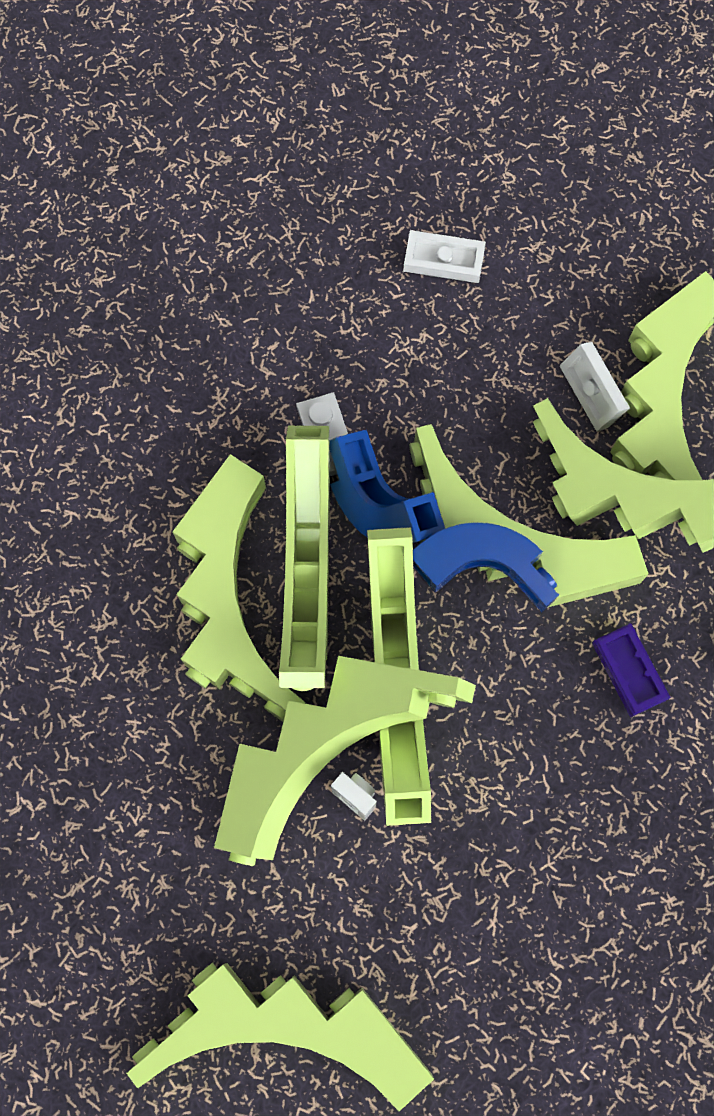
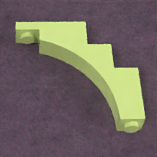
M338 656L326 708L288 700L276 752L239 744L214 848L230 852L229 860L240 864L254 866L256 858L273 860L280 835L299 797L313 778L332 759L360 739L383 728L403 722L426 719L429 703L452 708L455 707L456 700L472 703L476 685L459 677Z

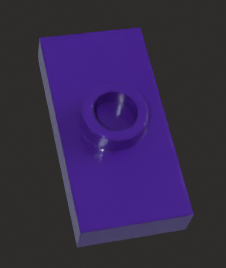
M631 623L592 642L630 718L671 698Z

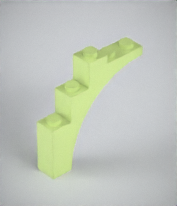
M706 271L637 323L628 340L631 343L634 355L639 360L649 363L627 380L621 391L630 407L627 412L632 417H639L641 421L616 440L610 453L613 455L612 460L615 464L645 475L649 472L651 476L671 480H702L691 458L685 437L681 396L685 370L694 346L700 337L714 324V279Z
M548 398L533 405L539 417L533 421L534 426L542 441L550 440L556 451L550 455V458L561 478L552 482L558 493L552 499L563 519L569 516L578 526L620 505L621 507L615 509L614 512L623 530L626 532L632 529L638 539L684 517L685 520L678 523L689 546L697 542L702 553L714 548V479L671 480L640 474L610 462L586 446L564 424Z
M432 424L416 428L414 443H410L409 446L414 466H422L425 476L424 480H420L422 495L434 492L445 528L465 523H490L512 529L535 543L543 552L533 566L536 570L540 567L544 568L557 583V587L554 590L559 596L548 607L637 585L647 577L648 571L636 535L608 540L569 539L539 532L511 520L484 502L459 477L443 453ZM477 567L479 572L486 571L488 581L508 577L503 572L493 568Z
M288 426L286 435V558L279 688H292L297 691L325 688L328 651L330 521L329 426Z
M230 454L173 530V534L179 543L177 549L184 556L196 563L202 558L199 565L176 594L184 605L181 611L200 625L204 620L208 621L181 660L189 668L185 675L206 689L209 683L220 689L228 676H231L233 679L229 684L248 698L253 693L257 694L267 701L264 708L278 719L284 721L288 700L300 703L305 702L289 688H279L278 678L259 656L246 631L238 599L237 568L240 545L250 515L266 489L265 480L262 474Z
M411 527L367 530L374 662L419 670ZM423 719L403 722L379 730L386 826L431 823V788Z
M211 963L192 980L197 988L187 996L197 1007L198 1011L194 1014L190 1008H187L168 1025L173 1033L160 1045H158L154 1038L132 1056L137 1065L126 1073L135 1086L139 1088L168 1066L201 1051L235 1043L274 1042L310 1049L343 1063L372 1083L398 1111L404 1108L434 1080L432 1073L363 988L355 994L350 988L344 991L329 1005L334 1013L327 1017L295 975L287 982L280 975L260 993L266 1000L260 1005L228 963L223 964L218 969L214 963Z

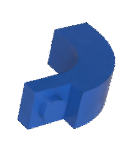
M367 430L329 440V450L339 477V481L330 484L345 516L364 536L368 538L367 530L411 527L412 543H415L446 529L434 492L410 499L398 495L388 486L380 472Z
M490 523L459 524L433 534L413 550L414 570L435 593L464 570L474 567H489L509 576L541 612L559 596L554 590L557 587V583L544 568L540 567L536 570L533 566L543 551L527 537L507 527Z

